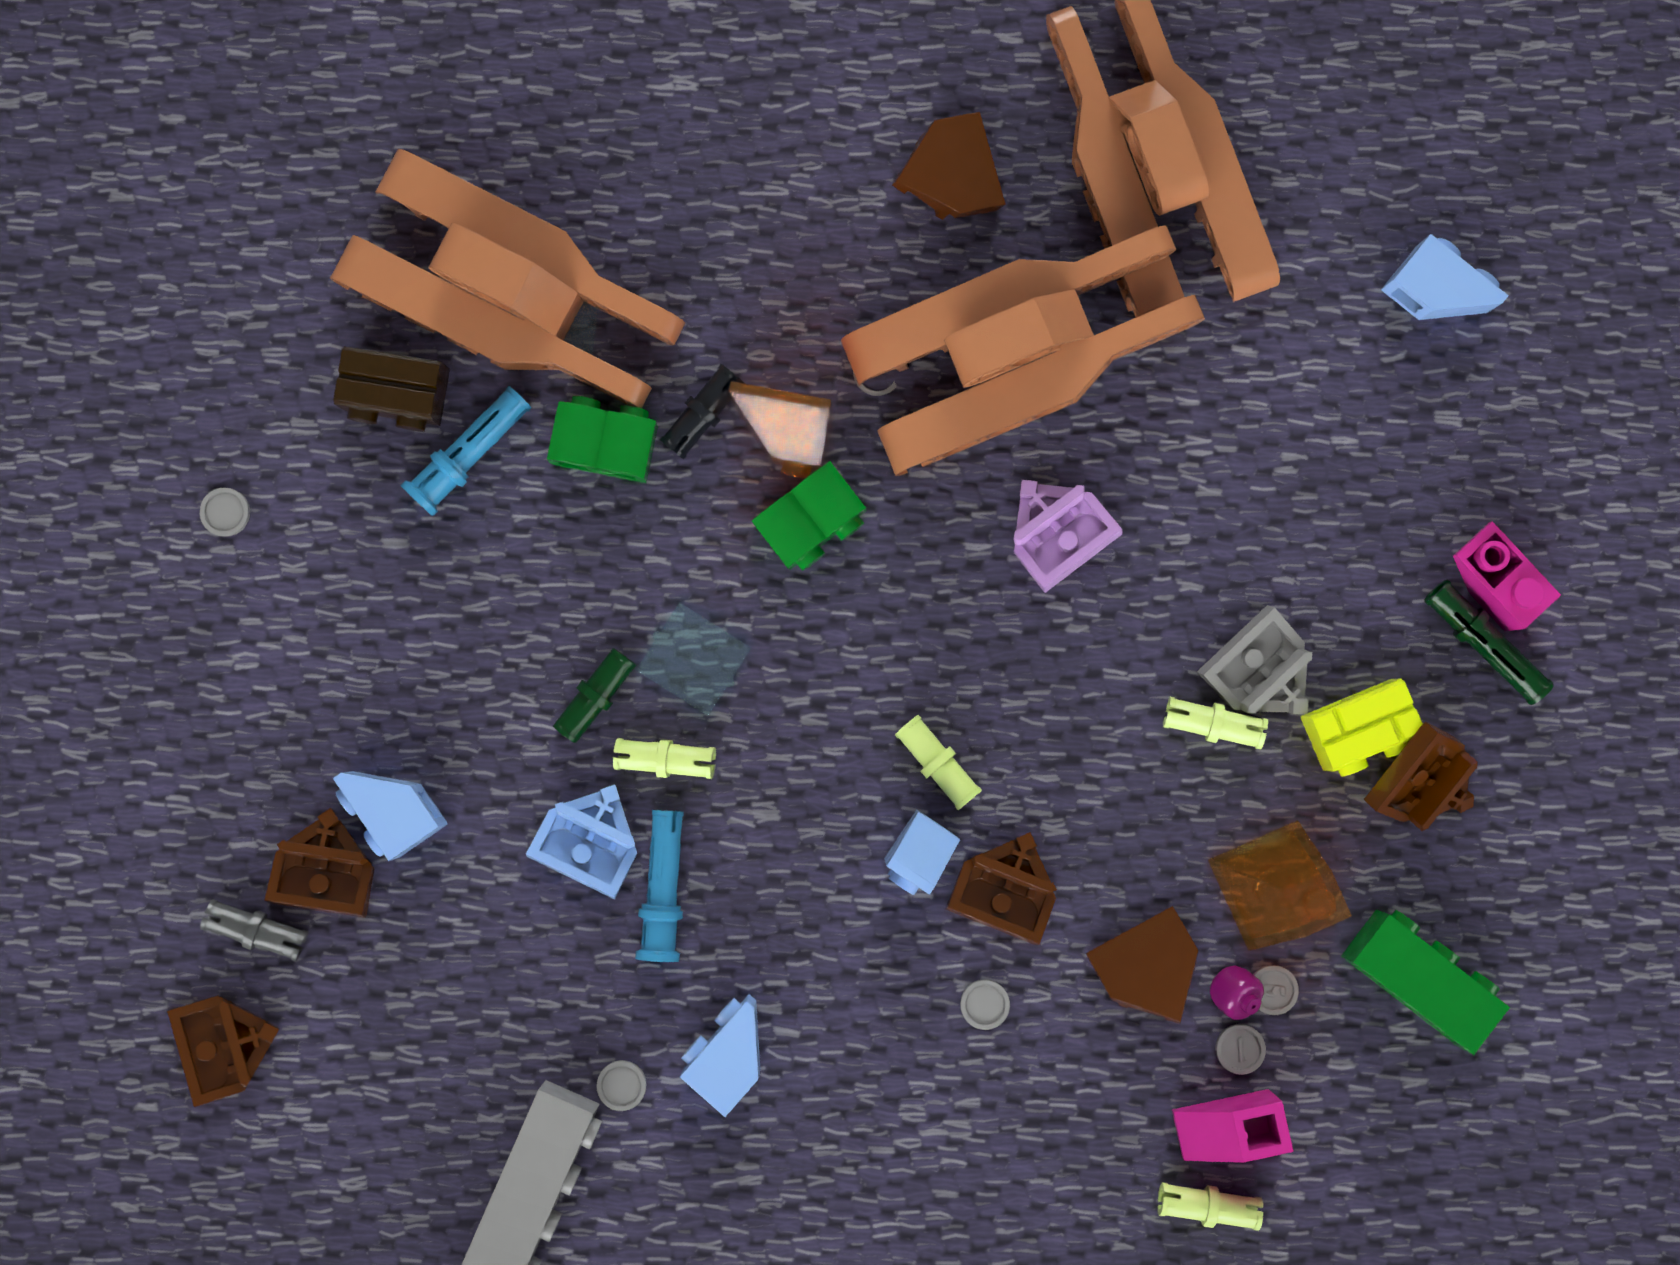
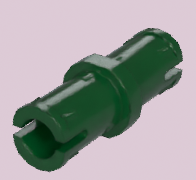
M613 648L588 681L581 680L576 687L579 690L578 694L567 706L553 727L573 743H577L602 709L608 711L613 705L610 699L635 668L636 664Z

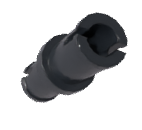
M720 364L718 370L695 398L690 396L686 400L685 404L688 407L664 437L660 438V441L682 459H685L687 453L711 425L715 428L720 422L717 416L745 383L727 367Z

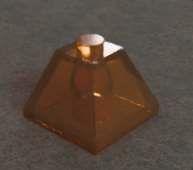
M731 381L729 393L734 407L772 462L782 465L781 473L807 478L810 476L811 470L816 471L823 466L832 417L831 399Z
M1298 820L1208 859V863L1248 951L1307 937L1352 917L1332 870Z

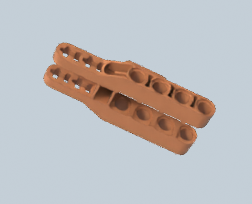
M1114 0L1117 13L1144 84L1110 97L1074 8L1069 6L1047 14V30L1077 107L1072 165L1077 177H1083L1087 190L1083 191L1094 222H1100L1104 235L1100 236L1104 249L1158 227L1149 201L1159 216L1195 203L1197 211L1194 214L1197 223L1203 222L1215 254L1211 260L1214 268L1220 267L1230 296L1233 298L1232 301L1235 302L1278 286L1280 283V273L1274 253L1215 99L1174 63L1151 0ZM1130 151H1131L1132 156H1133V158H1134L1135 164H1136V166H1137V169H1138V172H1139V174H1140L1141 180H1142L1143 185H1144V187H1145V190H1146V193H1147V195H1148L1149 201H1148V199H1147V196H1146V194H1145V191H1144V188H1143V186H1142L1141 180H1140L1139 175H1138V173H1137V170H1136V167H1135V165H1134L1133 159H1132V157H1131ZM1169 256L1120 277L1121 280L1117 281L1128 312L1133 310L1135 318L1184 298Z
M398 149L375 193L383 194L410 209L416 217L424 221L429 217L449 228L428 267L443 279L355 235H352L330 279L347 290L349 287L362 294L363 298L390 312L392 309L405 316L404 319L432 333L436 331L448 338L447 341L475 355L478 353L489 358L491 363L504 370H560L629 406L642 409L652 389L648 384L563 341L583 302L672 346L675 345L686 323L664 308L600 277L566 231L408 151Z
M1164 225L1147 230L1076 262L1015 260L844 336L841 339V343L859 386L864 381L896 369L901 372L909 369L908 363L938 350H943L944 353L949 351L963 387L979 384L892 421L877 430L895 476L908 473L907 469L921 464L924 467L1077 403L1113 360L1202 322L1205 317L1196 295H1191L1093 335L1078 295L1153 264L1175 252L1176 247L1168 227Z

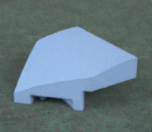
M616 785L600 789L599 792L566 803L560 802L555 804L556 808L550 809L546 814L526 856L615 899L636 858L637 851Z

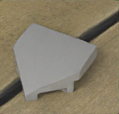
M1267 605L1197 671L1231 709L1242 710L1246 713L1289 712L1292 714H1308L1309 699L1305 697L1307 663L1312 661V652L1305 650V642L1275 607Z

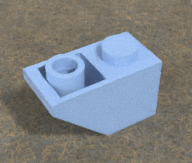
M1432 234L1427 236L1413 249L1381 289L1418 320L1488 313L1501 305L1509 296L1499 288V282L1493 275L1483 269L1473 268L1460 257L1461 253L1454 244L1446 239L1436 238Z
M354 771L343 772L333 778L339 787V790L336 791V796L340 804L350 815H358L367 829L363 833L367 844L379 857L385 855L388 861L400 858L448 825L432 799L419 783Z
M916 809L884 858L886 866L890 868L888 872L889 879L912 895H915L919 888L930 895L960 841L959 837Z
M750 994L741 1003L733 998L715 1018L714 1021L720 1027L707 1041L700 1035L681 1057L687 1065L684 1067L680 1078L724 1117L728 1115L757 1082L760 1075L757 1004Z

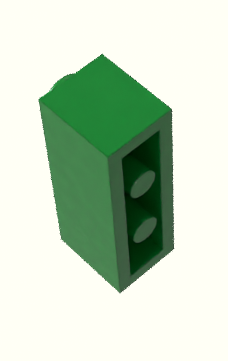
M1376 909L1341 957L1456 1046L1475 1055L1510 1008L1496 997L1500 988L1477 971H1474L1471 976L1456 966L1460 957L1440 942L1435 940L1430 946L1416 935L1420 927L1403 913L1395 910L1390 915Z

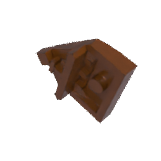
M980 112L934 120L919 137L915 144L916 147L904 168L898 173L892 184L903 194L909 191L935 210V216L942 220L949 214L954 218L977 215L999 210L1005 205Z
M1424 722L1364 800L1376 812L1401 822L1410 820L1421 831H1424L1430 827L1439 814L1451 808L1462 813L1473 807L1474 795L1468 791L1469 777L1477 769L1478 762L1465 751V745L1456 737Z
M329 808L318 816L317 821L289 840H282L277 844L279 850L275 853L264 901L271 904L366 918L374 867L334 810Z
M1031 832L963 862L945 909L1036 946L1040 945L1056 900L1054 891L1057 889L1049 879L1035 848L1037 845Z
M1173 906L1086 953L1112 1001L1118 1002L1119 1006L1134 1008L1181 1024L1197 964L1198 949Z
M219 995L168 1010L167 1013L193 1106L197 1107L245 1091L280 1028Z

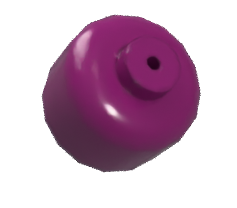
M1234 965L1225 967L1215 976L1210 986V995L1218 1009L1233 1020H1242L1259 1010L1264 995V988L1262 982L1247 969Z

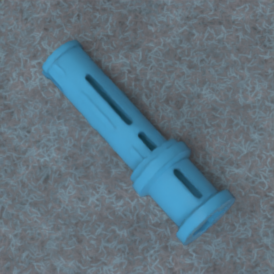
M508 386L499 398L445 452L441 449L438 452L434 451L430 455L432 461L411 482L405 480L400 486L430 515L434 516L438 512L436 506L457 485L463 487L467 483L466 479L469 476L466 472L532 407L512 387Z
M652 810L647 901L642 903L638 912V916L643 919L641 949L636 951L635 959L651 962H679L680 953L675 951L677 921L683 919V911H681V906L677 905V885L684 812Z

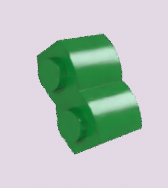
M572 396L571 403L558 402L547 460L550 464L647 483L658 430L657 422L648 419L649 411L626 405L620 406L619 412L600 409V401L583 396Z
M829 461L752 520V523L789 570L798 565L804 571L825 555L824 550L821 548L824 543L835 535L843 541L862 527L864 522L860 516L867 510L838 470Z

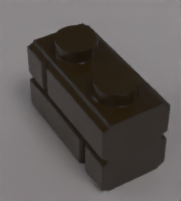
M346 346L342 348L338 369L339 377L336 381L333 401L334 405L344 411H348L347 419L361 423L377 424L378 416L396 419V427L418 432H425L426 424L440 426L450 369L443 362Z

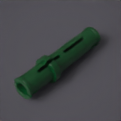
M1448 579L1438 584L1426 596L1424 602L1430 605L1454 629L1453 636L1460 642L1467 641L1494 670L1527 700L1526 702L1529 705L1538 703L1554 687L1553 682L1547 679L1519 649L1512 645L1488 621L1490 615L1483 608L1476 609L1452 586Z

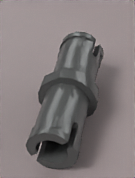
M212 899L206 908L205 913L209 914L207 918L203 917L200 924L201 930H208L241 942L243 948L249 950L255 947L261 950L264 949L291 958L293 961L299 959L303 948L289 942L302 945V942L305 943L308 935L306 930H299L267 919L266 913L256 911L252 914L220 903L215 899Z

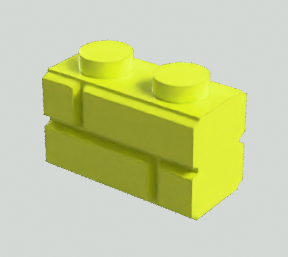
M1402 678L1389 679L1300 716L1323 771L1334 772L1338 770L1341 777L1354 774L1369 767L1366 758L1384 751L1386 758L1399 755L1423 725L1417 709L1413 706L1414 702L1406 683Z

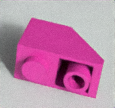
M1493 521L1489 522L1453 555L1469 594L1504 631L1527 628L1561 596Z
M1269 1089L1172 1109L1184 1161L1244 1163L1293 1152L1283 1102Z

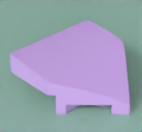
M1022 480L1017 526L1014 534V554L1044 593H1046L1122 535V528L1092 492H1085L1082 485H1076L1072 488L1041 485L1037 481Z

